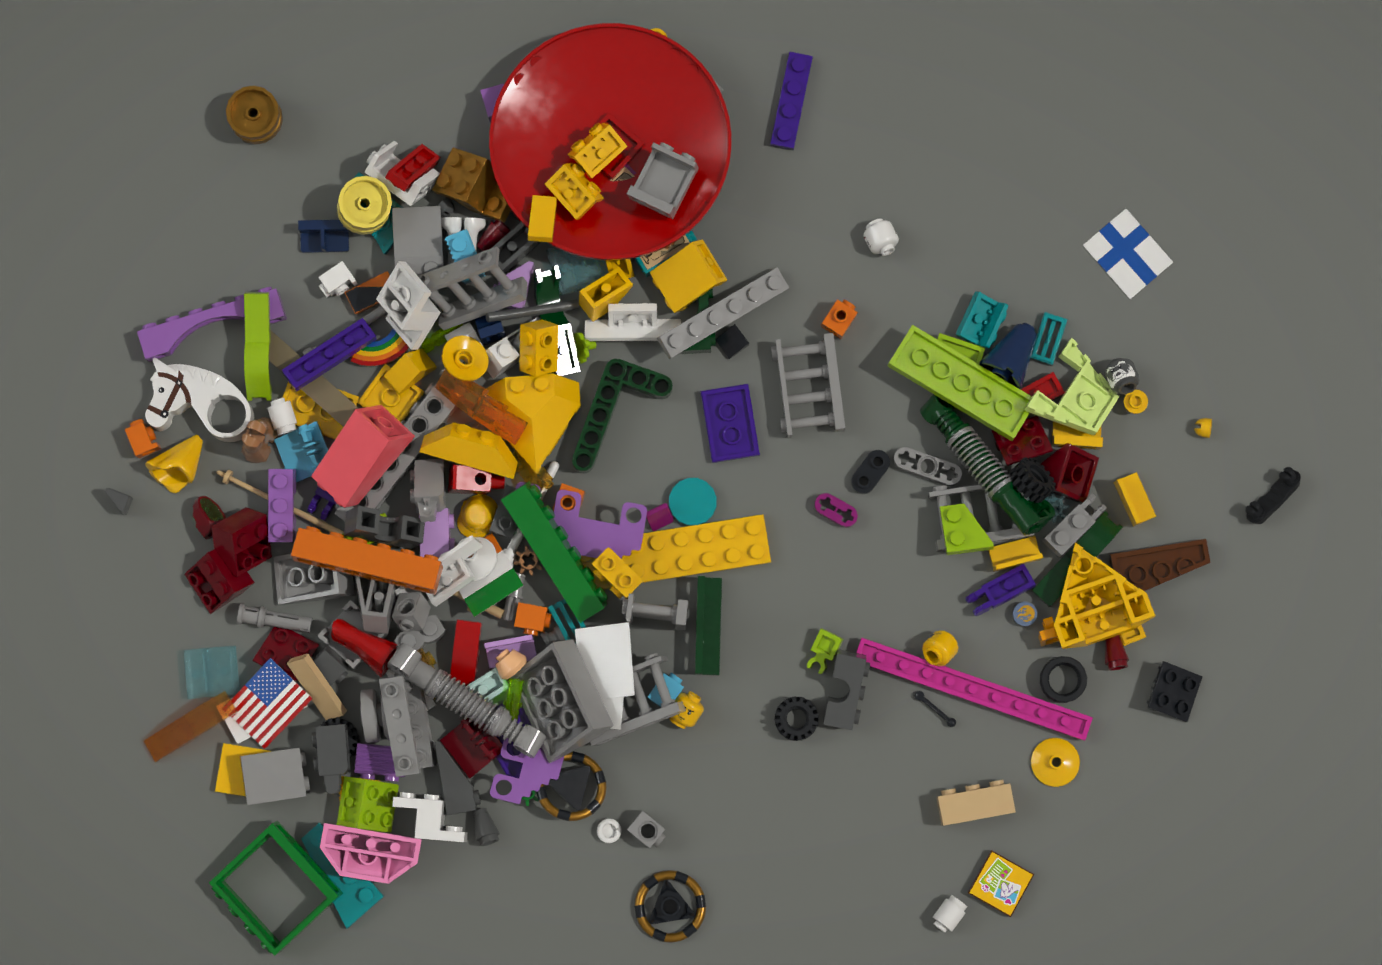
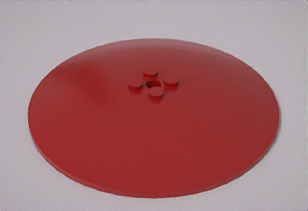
M601 23L574 28L554 36L531 51L517 65L502 87L495 103L489 131L490 158L495 180L502 196L516 217L529 229L533 195L556 197L545 183L564 164L573 163L578 165L574 159L568 156V153L572 151L571 146L580 139L584 140L589 135V130L597 123H606L611 125L627 147L593 178H589L586 173L584 174L589 182L595 183L600 188V194L604 199L601 202L595 203L578 220L557 199L553 241L547 243L567 253L584 258L623 260L648 255L661 250L690 232L704 218L719 196L726 179L731 156V127L726 104L717 84L703 64L691 52L665 35L643 27L621 23ZM653 142L658 145L661 142L668 144L674 148L673 152L679 155L682 152L695 158L694 162L699 167L673 219L629 199L627 195L630 186L635 185L652 152L651 146ZM627 164L636 172L633 178L622 181H610Z

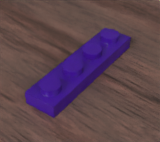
M789 51L770 146L794 150L813 56Z
M361 318L282 369V373L297 392L377 340L376 335L366 321Z

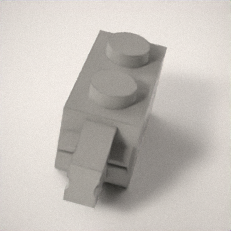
M444 459L415 460L414 470H410L411 485H414V489H410V501L415 503L416 513H419L421 522H434L437 512H441L446 508Z

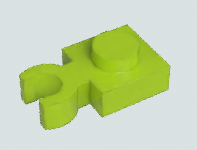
M821 628L811 648V651L815 652L816 656L808 661L807 668L811 669L814 662H818L821 665L818 673L823 674L827 669L826 659L834 661L837 650L840 648L844 638Z

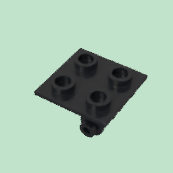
M1163 661L1162 665L1158 667L1157 680H1154L1155 686L1151 688L1153 692L1149 701L1147 700L1146 702L1148 704L1147 708L1188 722L1203 676Z

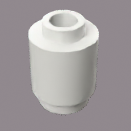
M285 398L271 401V406L267 409L273 428L277 430L278 435L297 430L295 425L297 420L291 401H285Z
M951 895L949 899L944 900L932 918L936 920L934 925L944 933L947 930L952 932L966 914L964 911L967 906Z

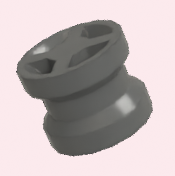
M558 625L549 633H541L547 647L553 642L565 641Z

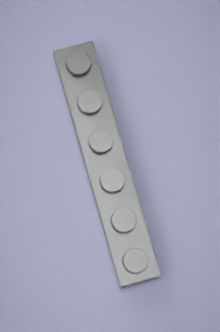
M777 267L659 336L657 340L668 359L789 289V286Z

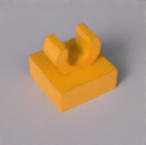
M1053 618L1043 619L1042 625L1044 630L1039 631L1038 637L1041 647L1059 642Z

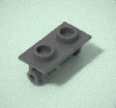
M506 485L501 499L516 488ZM500 499L489 531L512 539L517 524Z

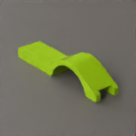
M245 292L244 374L247 401H252L253 398H266L267 401H272V386L269 375V350L271 342L269 292Z

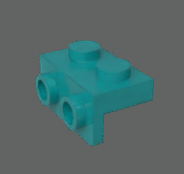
M975 291L955 335L969 343L990 348L997 338L1000 324L1007 316L1006 311L1009 305L997 302L985 294Z

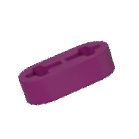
M823 493L816 498L815 509L823 517L845 528L851 527L856 523L858 514L851 505L828 493ZM826 498L830 499L829 504L836 508L835 511L826 508L825 511L821 510L822 505L819 501H825ZM837 510H840L844 513H846L847 510H850L852 512L851 517L853 518V520H847V522L844 523L842 521L843 517L840 514L836 513Z

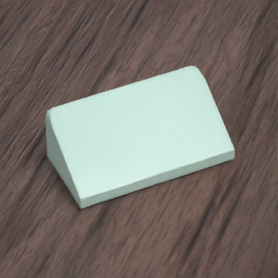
M497 668L492 669L467 685L470 686V690L475 689L474 693L479 691V696L484 694V699L489 697L488 702L511 688L505 679L500 678Z

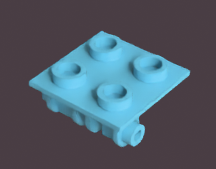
M317 421L309 425H302L297 430L274 439L285 469H296V483L311 477L328 451Z

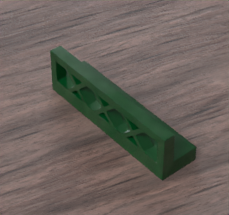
M698 576L695 675L719 676L722 578Z

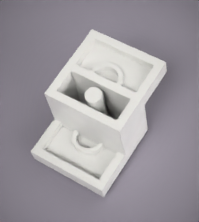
M398 261L376 300L388 313L385 319L411 350H418L441 312L429 299L432 292L406 262Z
M400 792L399 797H393L392 807L417 809L415 838L467 842L468 832H462L463 827L446 826V830H444L446 807L445 801H441V796L424 794V799H416L415 793Z

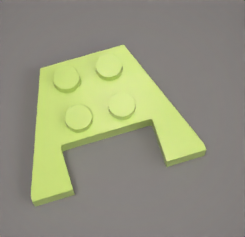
M1071 338L1058 357L1078 371L1061 400L1056 404L1037 390L1024 410L1087 434L1095 435L1119 396L1111 390L1103 375L1095 371L1090 364L1091 360L1086 354L1083 355L1077 348V342Z

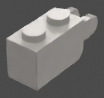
M1093 493L1081 505H1077L1042 540L1058 558L1107 509L1104 504L1100 505L1091 516L1084 510L1095 501L1096 496Z

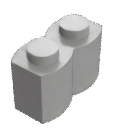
M431 615L427 617L423 630L402 631L394 641L398 647L400 643H404L420 652L426 644L435 643L443 638L447 630L437 615Z

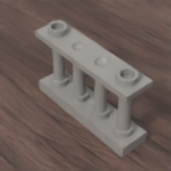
M498 247L482 251L418 276L432 292L429 297L440 308L441 313L438 325L443 330L526 300L528 282L523 276L510 280L498 266L500 252ZM490 271L499 281L500 285L489 288L479 274ZM469 279L480 292L469 296L457 282ZM448 286L459 300L448 303L437 290Z
M824 334L823 340L817 344L781 348L780 339L775 340V346L771 347L773 361L778 363L784 418H780L781 431L786 432L787 438L792 437V429L829 424L830 427L834 426L835 432L845 431L834 334ZM815 353L825 355L826 364H823L822 367L784 372L783 357ZM816 377L828 379L829 388H825V391L787 395L786 381ZM818 401L831 402L832 412H828V415L790 419L789 405Z
M947 485L932 488L933 492L928 493V499L937 498L942 530L940 540L935 542L936 551L946 550L940 515V506H947L946 496L960 494L962 504H965L973 515L970 493L985 492V489L981 488L982 485L947 489ZM985 493L990 528H988L986 534L993 543L1029 538L1035 535L1033 533L1024 536L1015 524H1012L1013 529L1003 530L999 523L997 505L988 497L989 493Z
M629 594L628 599H623L622 614H624L623 618H626L630 625H633L634 617L672 621V624L676 625V630L686 631L688 600L678 599V605L669 607L635 603L634 594Z
M658 653L645 657V662L633 666L634 691L640 709L639 717L631 720L630 716L627 717L623 706L621 730L608 729L601 736L590 741L591 746H599L686 712L683 702H675L674 699H671L659 664L668 661L667 656H659ZM649 668L662 700V708L655 711L649 708L637 674Z
M394 673V677L379 679L396 777L421 773L420 768L436 766L424 690L404 679V675L399 676Z

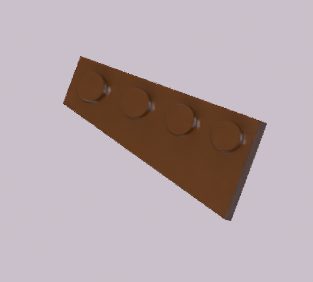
M1206 539L1109 555L1111 568L1143 591L1211 563Z

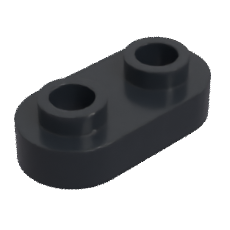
M874 450L868 454L851 479L852 488L857 493L867 494L874 489L890 466L888 454L882 450ZM875 458H881L883 464L876 466L873 461ZM866 477L868 484L865 486L861 485L859 479Z

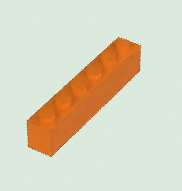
M306 526V529L298 528L291 557L296 562L436 595L443 570V565L436 556L425 554L424 557L416 556L415 552L408 549L395 551L391 550V546L377 543V546L367 544L368 541L354 537L353 540L345 539L344 535L336 532H330L328 535L320 533V529Z

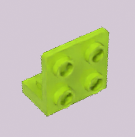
M344 776L337 825L391 833L395 814V807H392L393 797H397L399 785Z

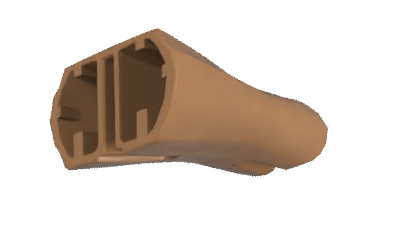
M262 417L250 421L246 426L248 428L246 433L242 435L243 447L241 452L250 463L266 462L271 452L268 442L273 444L275 442L274 439L278 436L277 430L273 428L271 419Z

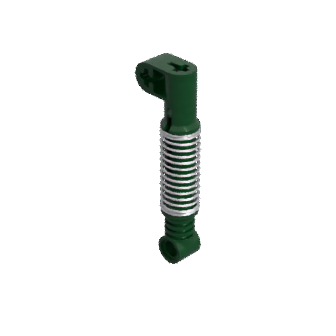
M933 394L920 409L922 417L928 423L937 425L938 430L944 434L945 443L949 449L955 452V456H959L958 460H962L961 464H965L966 469L969 468L968 473L972 472L971 476L975 477L978 485H982L981 488L985 489V493H989L988 497L990 500L1000 505L1024 536L1039 532L1055 516L1053 506L1045 499L1041 503L1027 501L1018 492L1017 486L1012 484L1014 481L1010 480L1011 475H1008L1005 467L1001 466L1002 464L998 462V458L991 454V450H988V446H985V443L981 441L982 439L978 437L972 426L961 421V418L953 410L954 406Z

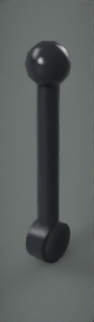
M922 691L915 693V699L924 702L942 717L949 727L956 725V720L949 718L926 699Z

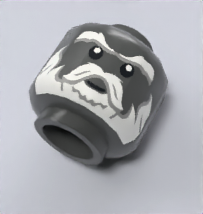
M1113 359L1104 372L1111 390L1115 393L1123 395L1131 393L1136 389L1140 381L1136 367L1130 359Z

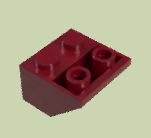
M245 507L211 526L214 549L234 576L238 577L272 558L271 545L268 542L267 514Z
M215 549L206 553L184 574L210 614L244 593L255 583L248 572L238 577L234 576Z

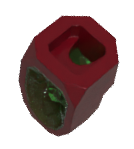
M207 496L198 497L193 504V518L196 521V528L206 540L213 538L211 526L226 518L219 505Z

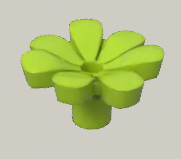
M573 333L578 361L580 364L585 363L589 357V350L596 349V342L585 340L583 333Z

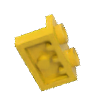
M597 123L589 130V135L584 140L580 139L571 146L572 151L568 153V156L578 163L589 178H593L618 156L627 145L610 124Z
M567 163L545 185L571 215L578 220L595 203L601 202L604 198L600 194V188L595 183L589 182L584 176V170L579 165Z

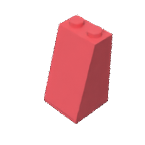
M382 405L355 409L311 477L322 490L327 491L334 498V501L339 506L344 508L356 506L409 445L415 435Z

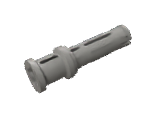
M240 603L237 624H254L258 628L266 625L310 633L313 618L267 611V608L263 606L255 608L245 606V603Z

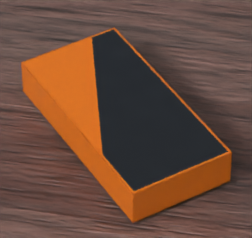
M388 271L345 292L356 315L379 304L376 298L390 276Z

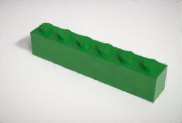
M528 481L503 497L501 501L581 623L604 609L608 604L606 601L608 597L601 587L598 588L594 583L593 579L595 577L590 568L584 567L580 561L581 554L575 546L571 547L567 540L568 534L561 525L558 526L553 519L555 514L551 507L544 505L540 498L542 494L539 488Z

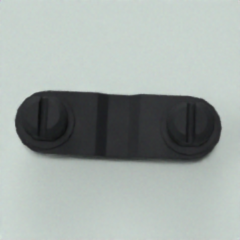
M1291 467L1284 468V471H1281L1279 474V479L1271 486L1270 491L1246 507L1245 511L1248 521L1255 524L1264 523L1300 486V473Z

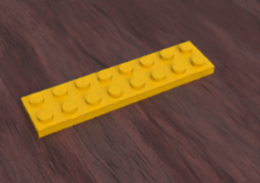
M764 514L643 533L641 550H631V555H623L622 560L643 580L642 583L771 563ZM581 555L580 561L584 567H589L593 571L595 568L592 566V563L597 558ZM594 575L595 579L593 581L598 588L609 589L612 587L606 579L601 582Z

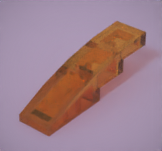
M446 368L435 385V388L458 408L514 445L528 422L508 412L507 405L487 395L489 390L473 381H462L453 377Z
M223 691L144 740V743L154 761L157 762L197 739L198 736L216 727L222 721L238 713L227 692Z

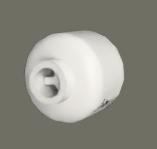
M881 218L867 224L863 235L873 254H882V256L894 252L895 246L899 241V237L891 222Z

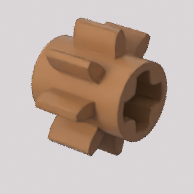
M525 546V552L522 554L516 552L520 559L514 562V565L522 566L520 574L527 570L533 576V570L536 568L542 570L541 566L538 565L540 560L534 551H529L527 546ZM533 555L535 564L533 566L529 564L525 567L523 558L525 556L529 558Z

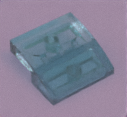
M555 247L546 250L551 267L559 266L561 276L559 281L560 296L580 291L608 274L604 260L584 258Z
M236 646L184 650L188 699L236 695L240 691Z

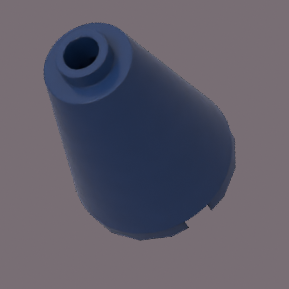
M1027 323L1016 324L980 361L979 365L1020 389L1023 385L1037 338L1034 327Z

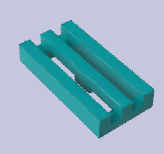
M1044 312L1031 359L1053 365L1068 319ZM1047 319H1051L1041 355H1038L1036 353ZM1056 322H1060V328L1050 358H1047L1045 356Z
M563 599L548 608L565 640H571L555 611L560 608L575 636L576 627L564 607L567 602ZM578 621L581 628H587L584 622L580 623Z

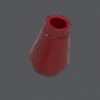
M491 221L476 245L482 251L489 250L511 230L501 221Z
M1117 635L1106 639L1105 665H1108L1110 671L1127 668L1129 658L1120 636Z

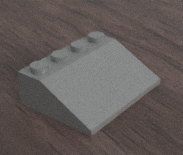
M573 639L551 643L510 678L532 727L538 729L547 737L541 747L549 763L598 738L614 726Z

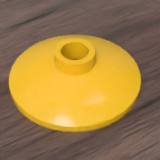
M455 336L448 340L442 349L444 367L453 377L459 380H477L483 376L488 368L489 361L485 348L472 337Z
M1049 738L1042 741L1036 746L1031 756V768L1035 777L1043 784L1052 787L1063 786L1071 782L1077 775L1080 766L1079 755L1075 747L1061 738ZM1055 757L1061 761L1058 767L1052 765V759Z

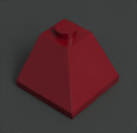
M1066 443L1041 463L1045 467L1044 469L1051 473L1049 476L1053 477V482L1056 483L1055 490L1051 494L1083 503L1088 497L1099 457L1072 444Z

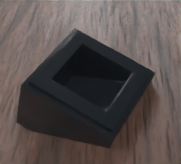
M736 324L715 339L729 359L749 346V342Z

